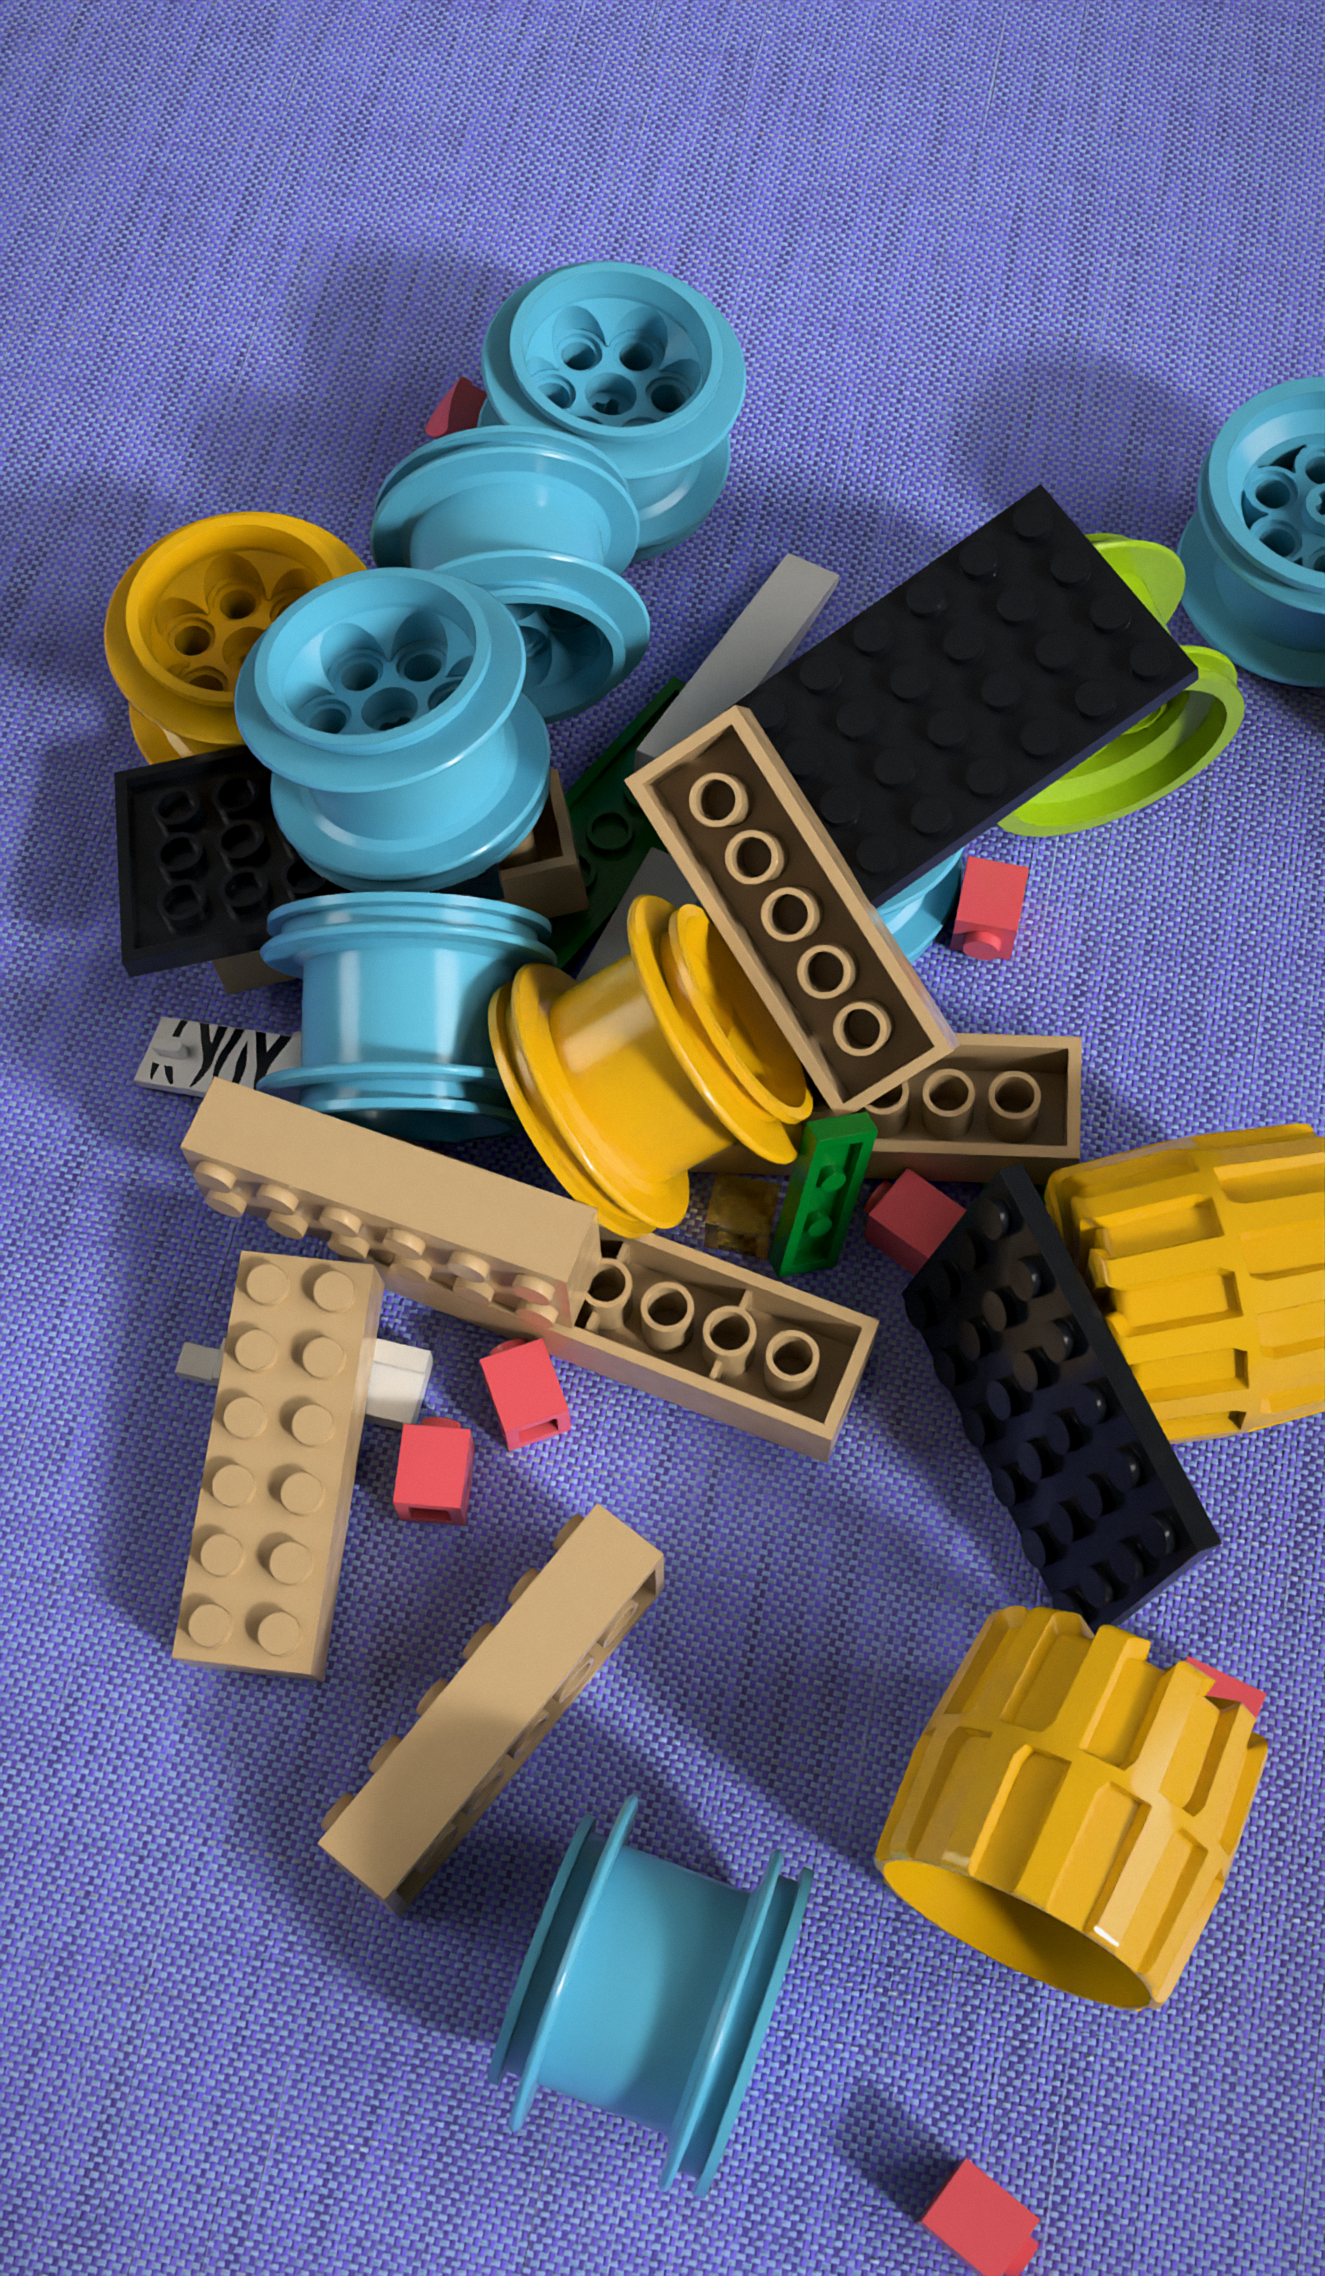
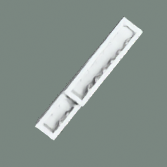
M787 553L638 746L635 753L633 774L717 718L730 706L781 671L837 587L840 575Z

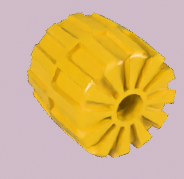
M1283 1123L1200 1133L1158 1142L1061 1168L1050 1175L1044 1193L1045 1207L1170 1444L1235 1436L1325 1411L1324 1137H1319L1313 1132V1128L1310 1125L1303 1123Z
M1010 1606L997 1610L987 1617L915 1746L877 1844L874 1865L882 1873L884 1883L900 1899L923 1915L925 1919L998 1963L1084 2000L1087 1999L1113 2006L1116 2009L1137 2012L1144 2008L1159 2009L1172 1993L1222 1892L1268 1758V1741L1263 1736L1252 1732L1254 1723L1258 1721L1242 1702L1206 1696L1216 1680L1189 1662L1179 1661L1177 1664L1164 1669H1160L1147 1662L1151 1641L1113 1625H1102L1099 1627L1096 1635H1094L1083 1617L1073 1612L1048 1607H1035L1029 1610L1023 1606Z

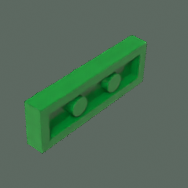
M868 1112L826 1117L806 1122L799 1146V1153L795 1160L768 1260L778 1278L836 1267L878 1133V1129Z

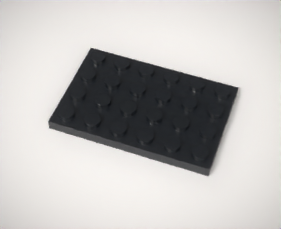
M1040 484L728 709L734 705L750 708L844 857L865 896L877 909L1196 682L1199 676L1198 667Z
M247 745L114 772L122 964L129 977L258 951L268 940L273 938L267 931V918L274 909L306 898L356 893L333 884L327 878L321 877L313 871L280 830L271 804L270 784L272 771L252 754ZM500 862L498 864L495 863L475 878H470L439 890L430 891L429 893L463 895L490 900L504 899Z
M1020 1163L999 1169L901 1294L905 1301L907 1317L912 1326L920 1331L933 1357L936 1376L940 1383L949 1389L962 1416V1425L966 1437L971 1444L978 1448L992 1476L991 1481L994 1493L999 1502L1008 1508L1022 1537L1024 1554L1030 1564L1038 1569L1052 1597L1053 1609L1080 1614L1093 1634L1096 1635L1099 1627L1102 1625H1113L1116 1627L1121 1625L1220 1546L1222 1542L1023 1164Z

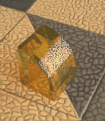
M718 1172L705 1221L704 1247L767 1259L782 1184Z

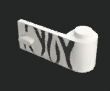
M162 1016L133 1081L139 1087L199 1097L205 1096L214 1076L256 1090V1084L262 1077L276 1071L301 1067V1031H296L292 1036Z

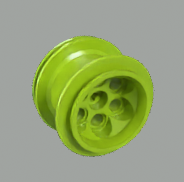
M1111 533L1085 534L1086 538L1170 634L1166 623L1170 620L1182 598L1186 581L1185 569L1180 558L1166 546L1155 542L1134 540L1123 535ZM1179 645L1198 667L1199 679L997 824L1004 830L1021 836L1048 837L1074 833L1106 824L1133 813L1186 783L1223 751L1241 725L1244 717L1245 703L1237 687V672L1232 661L1226 655L1211 648Z

